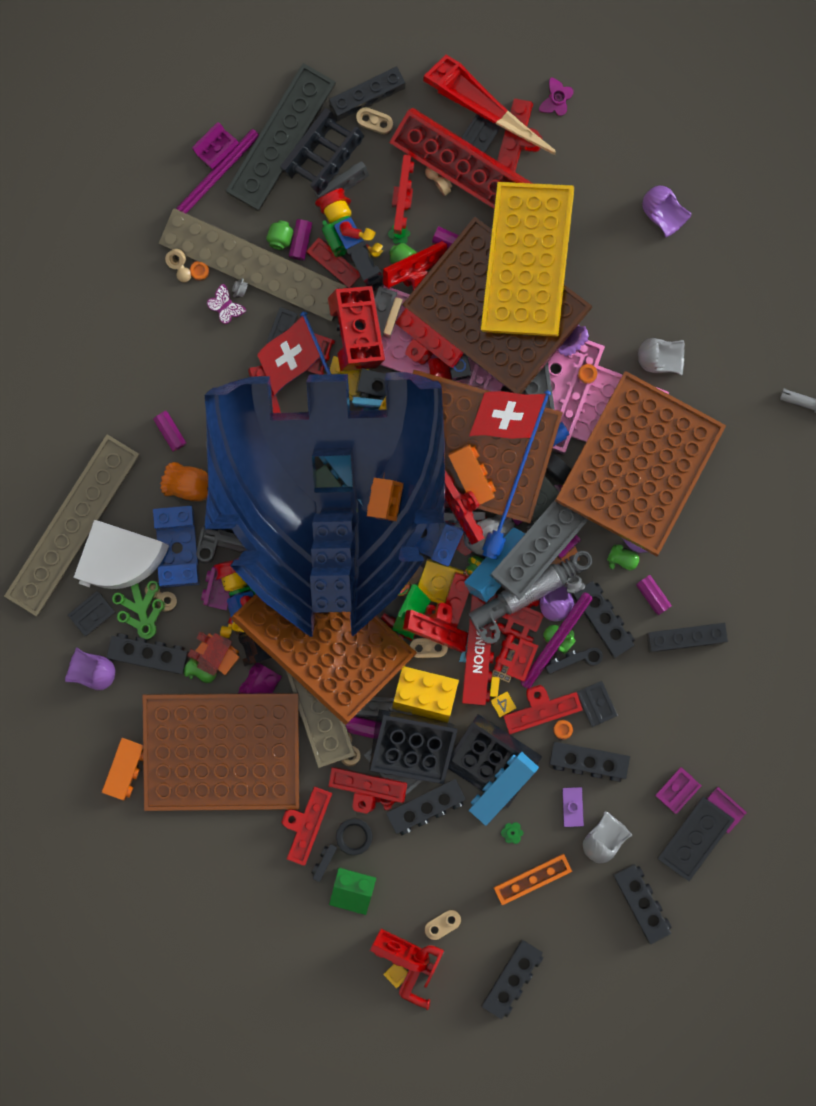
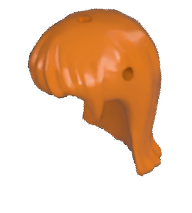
M172 462L165 466L166 470L161 477L162 482L160 483V489L164 496H177L189 501L207 500L208 473L196 467L183 466L178 462Z

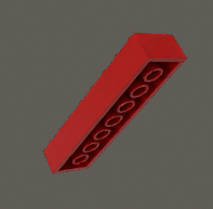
M414 108L407 111L389 142L493 209H495L498 182L533 184Z

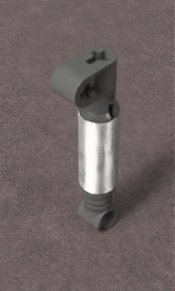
M579 551L569 557V560L565 559V563L561 561V565L559 563L551 564L520 601L507 590H504L498 594L497 598L469 612V618L482 641L486 644L497 642L500 637V630L495 620L506 614L511 615L515 611L517 612L528 606V604L565 585L568 578H572L571 575L576 576V572L580 574L586 571L592 564L591 555L586 551ZM578 557H585L587 564L580 566L577 563ZM492 622L493 626L489 630L495 631L494 639H491V637L487 638L485 636L487 630L481 632L480 628Z

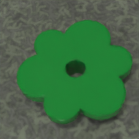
M393 225L388 236L390 239H393L394 244H406L410 231L407 230L406 226V229H402L401 235L395 234Z
M507 823L505 828L502 829L501 835L507 843L513 842L517 844L521 840L520 837L523 836V831L520 830L521 826L519 823Z

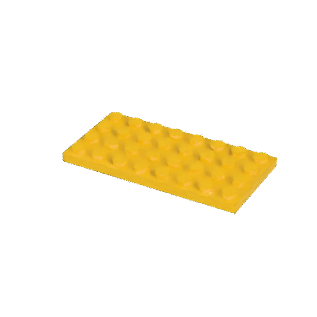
M498 182L481 324L482 332L558 337L574 196L573 185Z

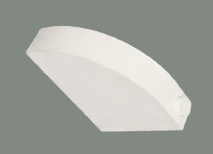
M94 520L74 578L80 580L79 584L89 588L91 584L107 589H120L135 585L146 579L157 569L165 557L169 545Z

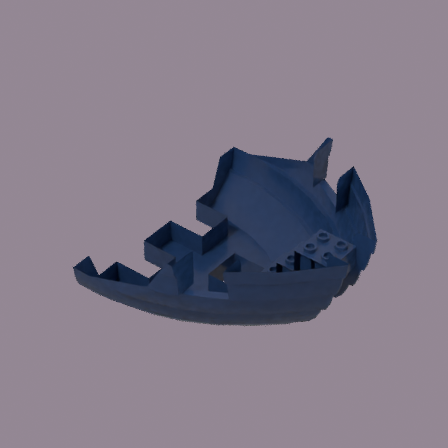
M408 372L386 373L385 392L387 410L350 411L348 374L309 375L306 382L308 412L273 413L270 376L248 377L210 389L204 395L208 459V496L205 529L233 530L241 544L248 551H244L238 560H234L230 566L263 602L307 635L313 636L316 612H351V636H354L396 599L424 562L423 556L419 555L418 547L414 546L420 540L427 524L444 523L445 439L441 384L438 381H432L426 377ZM315 456H351L353 487L317 488ZM384 475V479L404 483L397 521L367 516V506L370 501L371 486L374 478L383 479Z

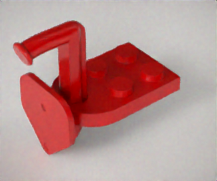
M380 929L370 951L380 958L384 957L390 960L396 966L409 969L399 990V995L401 998L429 1010L430 999H423L411 993L420 972L429 975L424 985L427 988L444 950L432 945L421 949L396 935ZM429 953L438 957L435 964L430 962Z

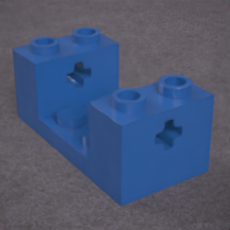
M182 506L153 509L157 540L169 545L165 557L158 566L159 586L161 588L200 585L193 507ZM175 543H180L183 546V550L178 554L172 551V546Z
M446 521L444 523L427 524V536L420 538L414 547H418L420 553L431 557L432 560L449 567L463 535V529Z

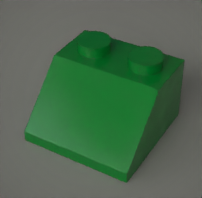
M412 584L392 630L411 639L414 638L415 634L403 629L406 610H414L425 615L426 607L431 601L417 585Z
M339 867L329 905L366 915L376 877Z

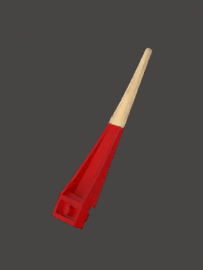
M445 55L424 75L423 81L437 89L439 94L555 155V149L512 115L461 63L450 56Z

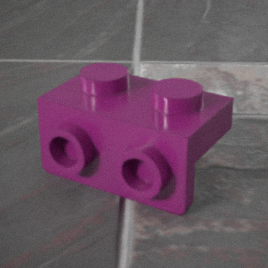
M217 122L196 142L192 150L200 160L213 169L239 142Z
M212 567V570L207 572L205 582H208L207 590L203 589L201 600L204 601V606L227 611V599L230 598V591L224 590L221 579L216 580L217 570Z
M257 662L251 667L249 675L245 682L241 684L238 693H272L282 676Z

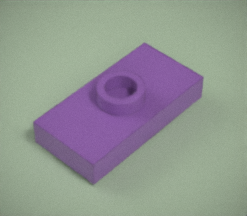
M582 787L562 788L564 827L584 826Z

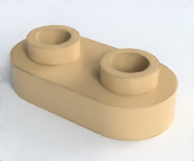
M362 108L357 112V123L363 128L379 134H388L393 128V120L387 114L370 108ZM364 116H368L369 120L363 121L362 118ZM384 122L387 124V127L382 128L380 124Z
M427 638L415 639L410 644V647L414 650L417 645L423 647V650L417 652L414 656L416 658H439L444 656L448 650V647L441 645L442 650L437 652L434 647L439 643Z
M448 910L429 921L425 926L427 937L437 940L458 928L461 923L459 913L454 910ZM450 916H453L455 918V922L453 924L448 923V918ZM434 926L438 927V933L436 934L431 932V928Z

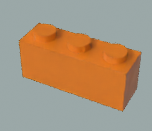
M469 443L448 453L465 491H472L479 505L495 498L494 492H496L492 481H487L485 475L488 472L484 464H479L477 458L480 456L475 446L471 447Z
M121 738L102 793L121 800H126V797L130 798L134 788L131 786L132 781L137 779L140 769L137 767L139 762L143 761L142 744Z

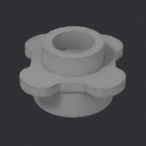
M243 278L234 282L232 287L233 297L244 296L248 283L243 282Z
M572 575V578H568L565 582L564 587L567 588L568 593H576L583 590L585 584L581 582L582 579L579 576Z

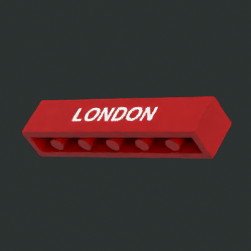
M472 595L470 612L497 598L498 595L492 596L487 602ZM470 619L462 704L485 706L486 702L490 701V690H487V683H491L492 679L489 663L493 664L494 652H490L491 644H486L482 641ZM492 622L480 628L481 632L487 630L485 635L487 638L491 637V639H494L493 635L495 633L489 630L493 626Z

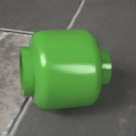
M279 220L278 223L270 225L266 239L270 243V247L283 250L290 246L294 232L288 222Z
M405 243L397 246L394 245L389 252L390 263L399 262L417 252Z

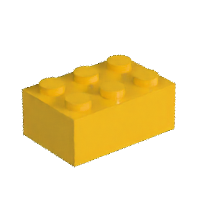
M404 666L401 670L392 708L448 723L459 680Z

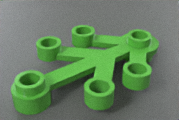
M150 581L147 584L148 591L144 599L142 598L139 584L132 585L131 589L135 603L125 598L122 593H115L112 601L138 613L140 621L130 617L128 612L120 611L117 615L118 621L128 623L137 628L141 638L151 639L154 637L157 630L155 622L160 612L164 610L165 602L160 599L154 600L152 603L153 611L149 618L146 611L155 594L160 590L159 583ZM155 583L156 589L151 590L150 586ZM120 595L121 601L117 602L116 598ZM158 602L161 603V607L159 609L156 607V604ZM123 614H126L125 620H122L121 618ZM145 626H148L149 631L147 633L144 632Z

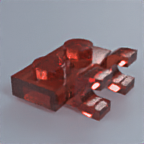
M199 632L196 639L206 643L208 647L203 655L191 649L187 656L199 662L197 668L215 676L232 641L216 633L211 638Z

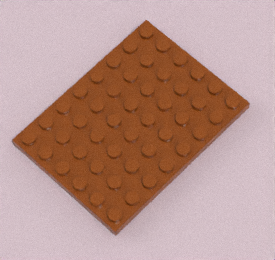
M413 370L412 374L426 377L432 381H438L441 384L445 471L453 478L457 491L462 495L466 493L448 453L470 443L471 447L475 446L480 456L477 458L479 464H484L488 472L485 475L487 481H492L496 492H494L495 498L480 504L478 509L503 515L530 438L508 439L487 435L469 437L484 393L491 391ZM547 407L544 408L506 517L531 523L563 412Z
M625 371L555 502L647 552L658 556L726 425Z
M255 594L231 617V620L345 725L417 654L413 648L377 615L359 632L351 636V612H316L313 636L310 637Z
M298 693L142 695L144 811L299 809Z

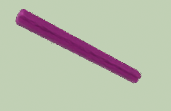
M251 129L239 144L225 156L176 209L187 213L257 140L259 134L254 129Z
M584 592L529 669L525 681H521L523 687L529 689L592 601L590 594Z

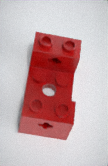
M372 286L335 289L328 297L330 315L338 316L343 343V348L337 353L340 372L361 370L362 368H377L385 361ZM356 321L363 323V330H358L355 327Z

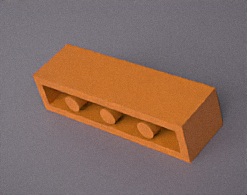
M560 854L494 886L493 889L501 905H505L571 873L572 870L565 855Z

